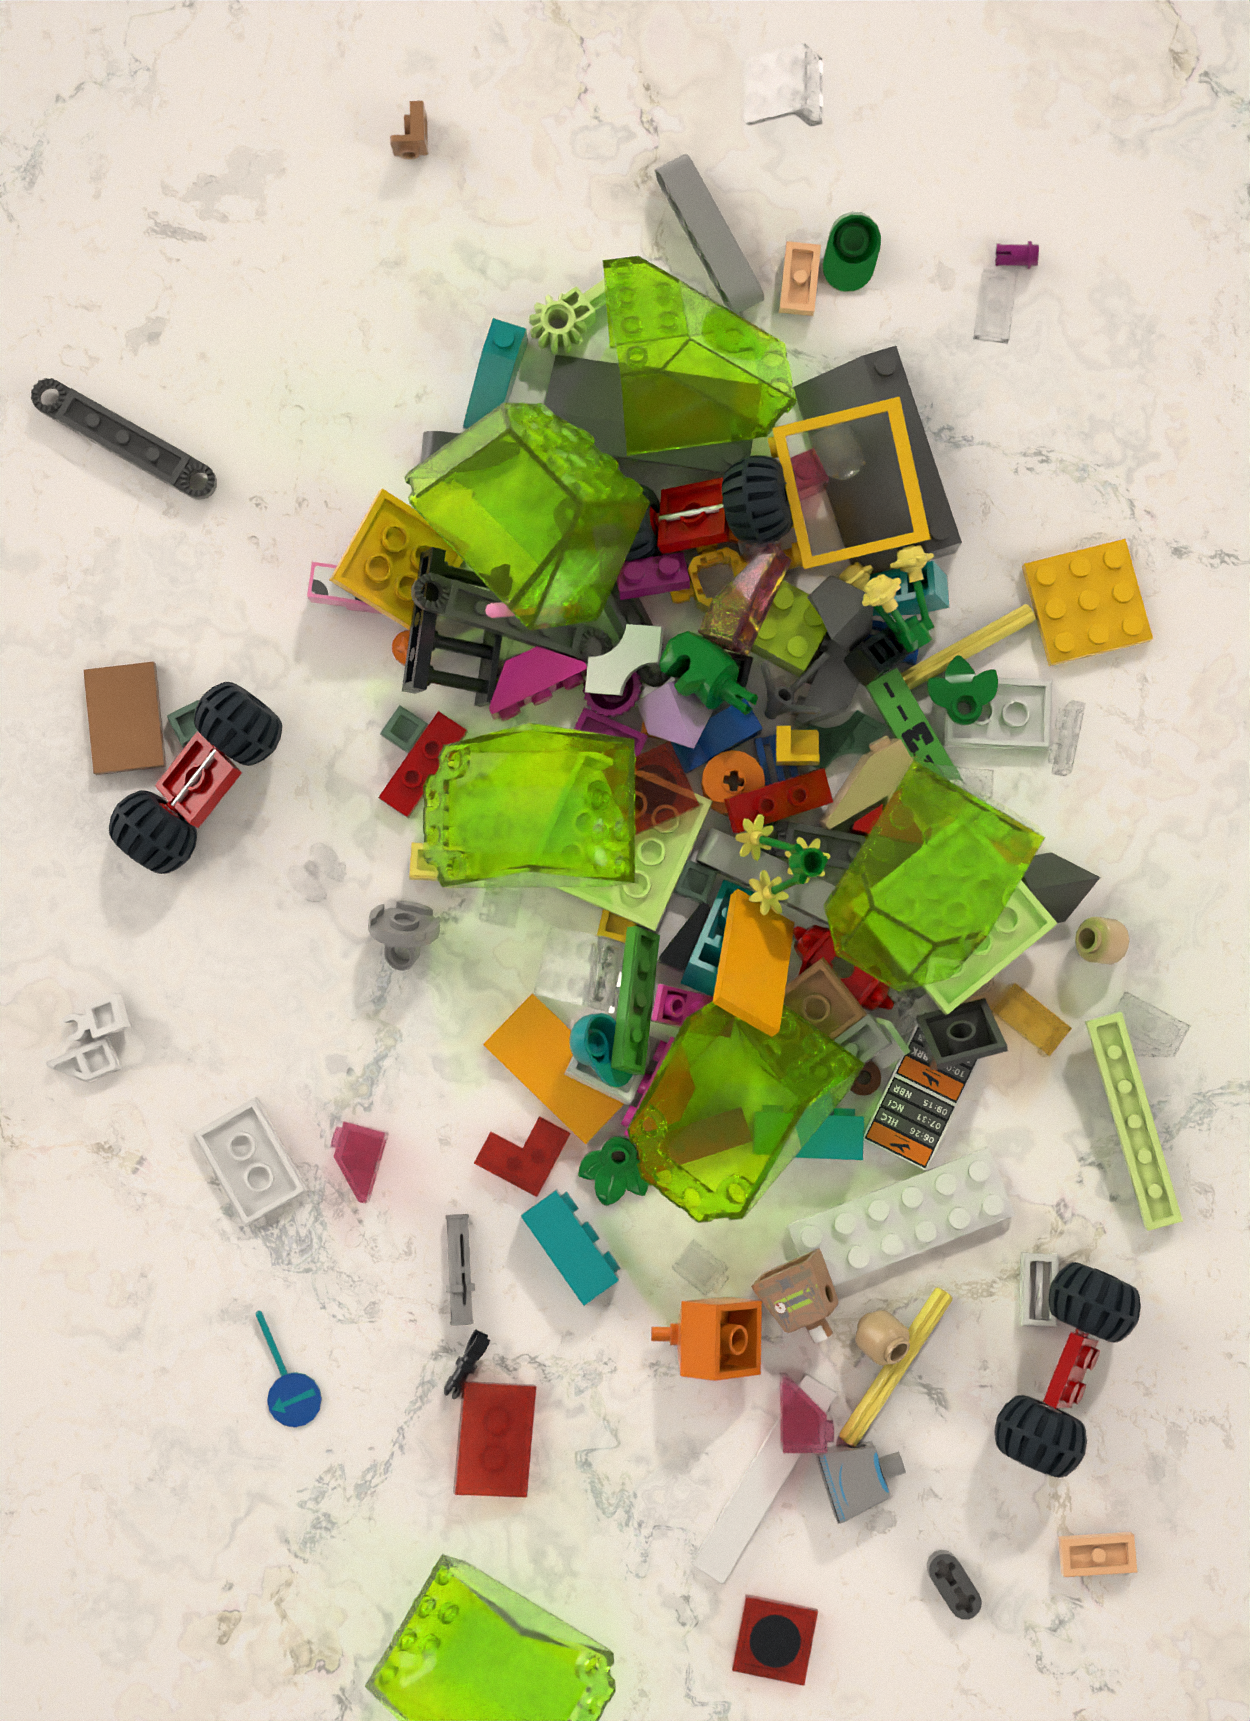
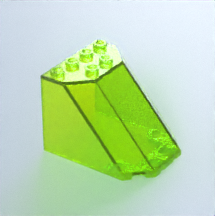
M640 256L602 260L610 349L616 348L627 456L767 437L773 431L772 428L775 427V423L785 412L788 413L795 406L796 395L795 390L792 388L793 380L784 342Z
M526 723L443 746L438 756L440 765L436 774H429L423 785V857L428 865H434L437 869V880L443 888L614 887L635 883L636 793L634 739Z
M710 1002L685 1018L627 1128L630 1142L636 1144L640 1162L637 1163L641 1179L650 1186L653 1185L659 1190L660 1194L678 1208L686 1211L688 1216L697 1223L711 1222L714 1219L729 1218V1220L743 1219L849 1092L865 1063L784 1003L780 1031L771 1037Z
M442 1554L432 1568L431 1574L418 1596L414 1599L400 1627L394 1633L380 1661L374 1667L373 1673L365 1687L398 1721H599L606 1705L616 1692L615 1679L610 1674V1667L614 1664V1653L606 1646L470 1563Z

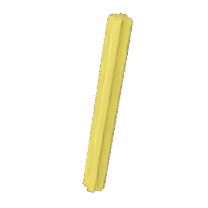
M1024 604L900 674L909 689L912 690L928 681L929 678H933L946 671L947 666L955 656L960 655L965 660L1032 623L1036 619L1035 614L1028 604Z
M938 1287L934 1289L908 1328L910 1334L908 1353L900 1362L883 1366L840 1431L839 1436L844 1442L853 1447L857 1446L952 1302L953 1297L949 1293Z

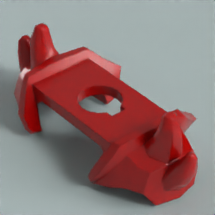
M812 925L807 929L799 926L793 929L796 939L794 949L802 962L798 976L822 957H824L832 969L833 964L831 961L835 956L838 958L847 957L853 962L854 971L849 977L840 979L862 1008L874 1011L878 1008L891 1010L894 1007V1003L888 995L891 986L884 974L883 965L876 961L869 966L837 940L842 936V933L837 928L830 929Z

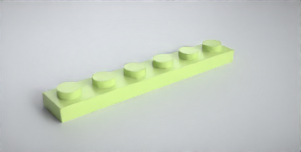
M1119 1011L1085 1021L1144 1227L1147 1231L1182 1222V1216L1123 1014Z

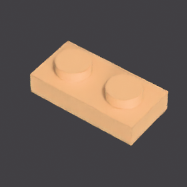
M786 242L779 313L814 315L821 250L820 244Z
M1132 1532L1058 1536L1061 1574L1064 1577L1137 1572L1135 1538Z

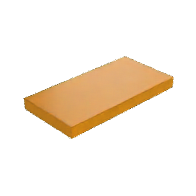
M737 889L730 895L712 1003L773 1037L780 1031L795 922L781 914L775 913L771 908L766 915H762L760 912L761 902H750V895Z
M532 993L488 1038L483 1046L582 1142L587 1144L624 1103L564 1075L573 1056L569 1042L571 1030Z

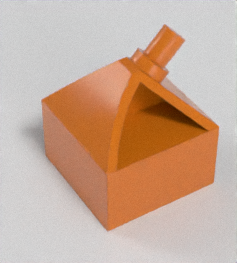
M734 1297L682 1301L678 1322L670 1323V1327H651V1341L670 1342V1345L677 1346L680 1376L718 1381L761 1375L762 1301Z

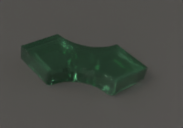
M856 710L848 721L835 727L823 728L809 724L806 730H817L819 732L820 762L819 766L811 767L815 769L824 768L826 770L832 761L841 756L850 754L863 755L870 752L869 745L882 738L888 726L859 710Z

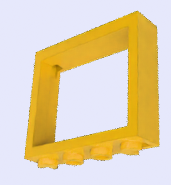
M900 396L772 428L774 436L768 438V444L772 458L779 457L783 468L784 479L787 483L785 488L793 519L792 528H795L797 542L791 543L795 563H802L803 569L931 539ZM888 412L914 532L812 556L786 437Z

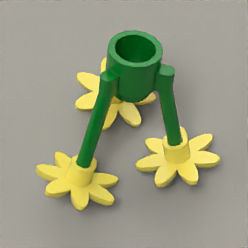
M760 814L756 817L754 823L749 819H744L743 827L747 833H739L735 836V839L744 843L739 852L740 856L745 857L751 852L752 858L755 861H758L760 858L761 848L769 850L775 847L785 850V855L789 858L787 873L794 874L792 878L782 882L781 877L778 876L770 882L767 871L762 870L760 881L754 878L749 879L750 886L757 891L749 897V901H761L760 912L762 915H766L770 907L775 913L781 914L782 908L778 900H786L789 897L784 890L797 884L808 883L810 877L825 876L824 868L830 858V854L819 850L821 842L818 838L813 840L808 847L805 840L801 837L797 838V844L767 837L773 832L774 827H763L764 817Z

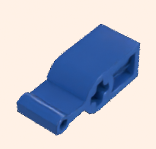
M742 699V702L750 706L746 699ZM730 706L709 718L694 749L672 741L666 743L665 748L680 774L684 776L707 763L719 753L733 750L758 736L763 728L753 710L749 714L744 715L735 707Z

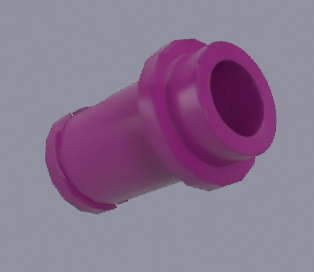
M1028 241L1027 244L996 243L995 266H1026V269H1030L1031 266H1037L1039 244H1032V241Z

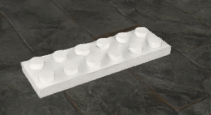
M985 1147L790 1223L787 1227L799 1257L820 1248L833 1286H836L1013 1217L1015 1212L990 1149Z

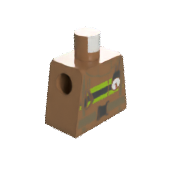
M820 1248L762 1273L752 1284L753 1291L785 1332L791 1333L806 1327L814 1343H819L833 1334L826 1317L831 1315L837 1307L838 1297Z

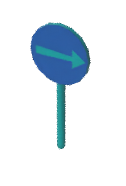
M256 1311L257 1320L281 1375L269 1389L267 1398L269 1411L274 1419L284 1426L294 1428L304 1426L312 1421L320 1410L322 1402L320 1388L314 1379L306 1374L287 1372L262 1311Z

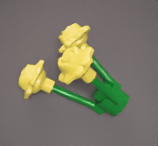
M910 545L903 547L902 550H898L897 561L890 564L891 568H900L901 571L907 572L909 582H913L921 620H918L916 615L904 620L897 610L898 604L894 596L900 589V578L891 579L881 574L870 580L873 567L871 565L863 567L859 562L849 565L839 574L840 580L866 592L863 595V606L871 605L893 631L898 642L903 644L908 653L929 643L932 640L929 630L935 627L929 617L921 580L924 579L921 569L927 564L926 562L934 558V554L925 553L921 545Z

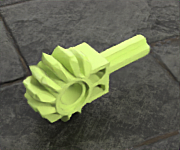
M619 268L583 294L576 286L566 294L561 293L558 301H553V298L548 294L545 297L546 305L536 302L534 305L536 314L529 316V324L534 326L530 330L531 337L539 338L538 347L543 349L550 344L551 353L555 355L558 352V347L563 346L566 353L571 352L570 342L580 345L582 343V336L580 334L586 333L588 327L596 322V310L631 286L632 281L628 273ZM562 319L567 325L563 328L555 329L550 326V323L553 320Z

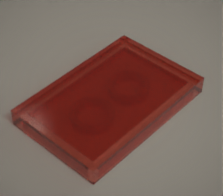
M463 1381L453 1487L455 1495L527 1498L537 1386L534 1384Z

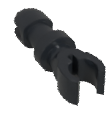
M477 1329L472 1333L463 1357H458L455 1362L457 1368L453 1375L449 1376L444 1386V1394L446 1396L449 1395L453 1387L455 1389L452 1393V1399H457L461 1395L469 1374H474L477 1369L475 1363L483 1356L489 1346L490 1339H488L487 1334Z

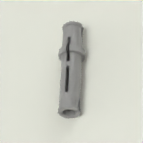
M469 1214L445 1215L447 1220L449 1284L446 1285V1292L450 1293V1325L474 1324L471 1291H475V1283H471Z

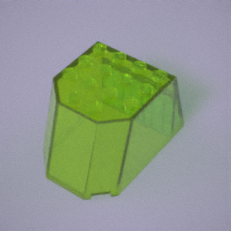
M503 402L406 474L404 477L405 483L411 485L412 489L411 494L408 496V501L530 631L597 621L607 603L650 501L642 494L643 488L635 480L629 477L626 478L618 470V462L609 454L602 453L594 445L595 439L586 430L575 427L541 403Z
M913 753L823 904L834 942L835 954L897 992L950 979L993 929L1045 839L1040 827L918 754Z

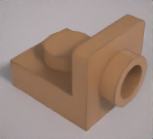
M423 100L409 101L410 114L404 115L405 135L390 136V144L394 156H400L403 159H416L420 155H428L427 113Z

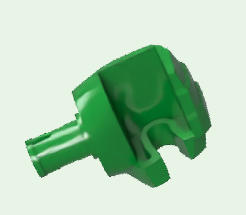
M690 631L678 634L668 641L659 660L661 671L668 677L676 678L681 676L674 685L680 694L689 696L694 693L708 709H715L725 701L744 715L749 714L753 710V708L742 702V699L744 698L753 705H756L758 696L736 683L739 668L727 651L709 639ZM690 664L688 671L684 673V671Z

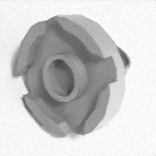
M397 901L396 908L385 910V904L378 905L370 912L368 931L371 937L385 944V959L392 968L400 971L408 970L419 958L421 947L431 944L438 939L441 919L439 916L437 918L433 916V909L415 902ZM394 947L407 948L411 958L406 960L398 957Z

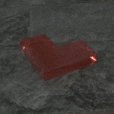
M539 1116L522 1148L490 1131L474 1164L538 1197L571 1132Z

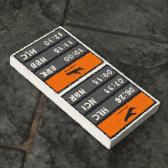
M922 1010L921 1013H920V1015H921V1014H925V1013H929V1012H927V1011H925V1010ZM916 1022L906 1042L910 1052L898 1059L864 1130V1141L927 1171L980 1059L938 1070H930Z

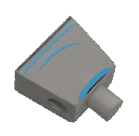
M861 1442L855 1447L846 1444L814 1449L832 1511L838 1524L844 1523L889 1499L891 1495L886 1479L906 1473L899 1452L879 1458L872 1442Z

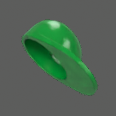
M848 212L841 215L830 229L822 269L828 283L837 290L845 292L856 291L864 287L873 276L881 247V234L877 223L869 215L862 212Z

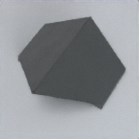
M832 575L827 577L807 598L822 618L831 639L840 644L844 651L849 654L872 633L873 607L871 605L863 606L862 604L864 600L863 595L866 592Z
M1052 852L1016 858L1019 878L1057 923L1065 922L1101 878Z

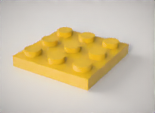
M382 488L374 498L329 581L410 630L414 606L411 588L418 577L421 553L431 547L446 550L445 561L448 562V565L460 568L471 545Z
M1126 539L1023 564V574L1049 666L1150 642L1153 639Z

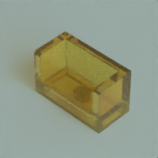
M1016 983L1008 984L990 1006L993 1016L1000 1018L1038 1049L1037 1053L1042 1057L1051 1056L1072 1029Z

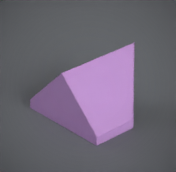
M677 681L668 682L642 697L639 701H636L648 735L693 749L715 710L708 709L694 693L689 696L680 694L674 687Z

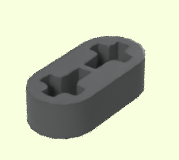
M947 1550L934 1552L927 1561V1572L949 1609L960 1619L975 1617L981 1609L982 1600L962 1565ZM941 1560L946 1564L953 1562L949 1570L954 1580L949 1583L942 1573L935 1575L939 1570L937 1563ZM960 1587L966 1596L973 1595L969 1599L971 1604L969 1608L965 1609L962 1605L955 1607L959 1599L953 1591L954 1589Z

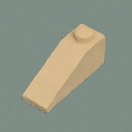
M884 736L869 745L871 750L861 756L833 798V803L829 804L819 819V823L823 828L830 830L921 777L901 739H889L888 736Z

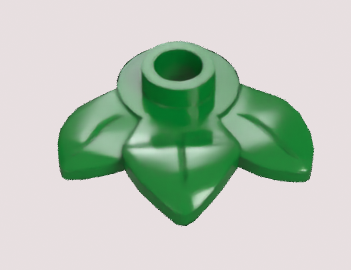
M960 655L955 656L949 663L944 678L934 677L928 679V693L931 700L936 705L946 709L949 718L954 723L963 726L970 725L978 720L982 713V706L995 698L998 688V676L995 669L986 670L976 675L970 664ZM965 702L969 705L970 711L968 714L959 712V703Z
M616 1136L608 1139L602 1146V1149L589 1152L580 1163L578 1176L583 1179L595 1180L596 1196L604 1206L617 1202L625 1194L626 1190L639 1196H644L648 1190V1169L644 1163L637 1159V1150L633 1142L625 1137ZM615 1151H622L625 1154V1158L623 1160H615L612 1154Z

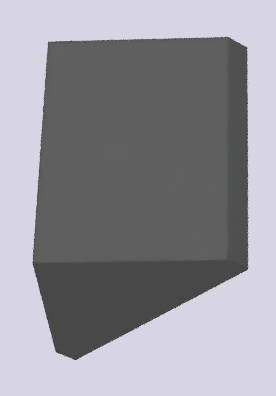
M986 998L960 1004L946 1016L941 1009L916 1016L930 1070H938L1008 1051V1046Z

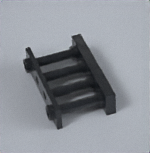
M431 547L420 555L417 579L428 573L438 574L451 580L454 579L469 585L490 589V592L505 597L510 596L513 590L514 578L511 576L512 565L505 563L494 568L492 575L449 566L448 562L445 561L446 550ZM424 583L421 588L423 597L430 602L436 601L439 597L438 588L432 583ZM414 603L402 691L416 694L427 690V686H430L432 683L476 692L474 706L482 707L489 705L499 680L497 679L502 636L484 630L483 644L438 635L435 626L439 615L425 611ZM440 649L481 658L478 678L434 670L433 666L430 665L432 651Z

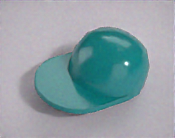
M605 1013L583 1016L574 1024L570 1033V1050L574 1058L583 1065L592 1067L601 1081L609 1087L624 1086L630 1081L633 1074L611 1068L616 1021Z

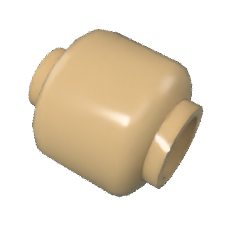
M1103 917L1088 918L1080 924L1076 932V949L1079 955L1088 962L1109 965L1117 963L1125 956L1129 948L1128 931L1124 924L1116 919Z
M878 1310L865 1314L859 1320L855 1341L858 1348L878 1365L896 1364L908 1353L910 1334L907 1327L886 1310Z

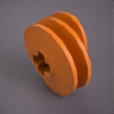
M735 750L721 752L713 757L706 765L701 781L703 797L712 800L711 808L724 816H728L724 802L725 798L765 786L763 769L756 759L745 752ZM730 776H737L736 780L738 783H742V786H738L736 791H730L729 785L725 784L723 780L728 781Z

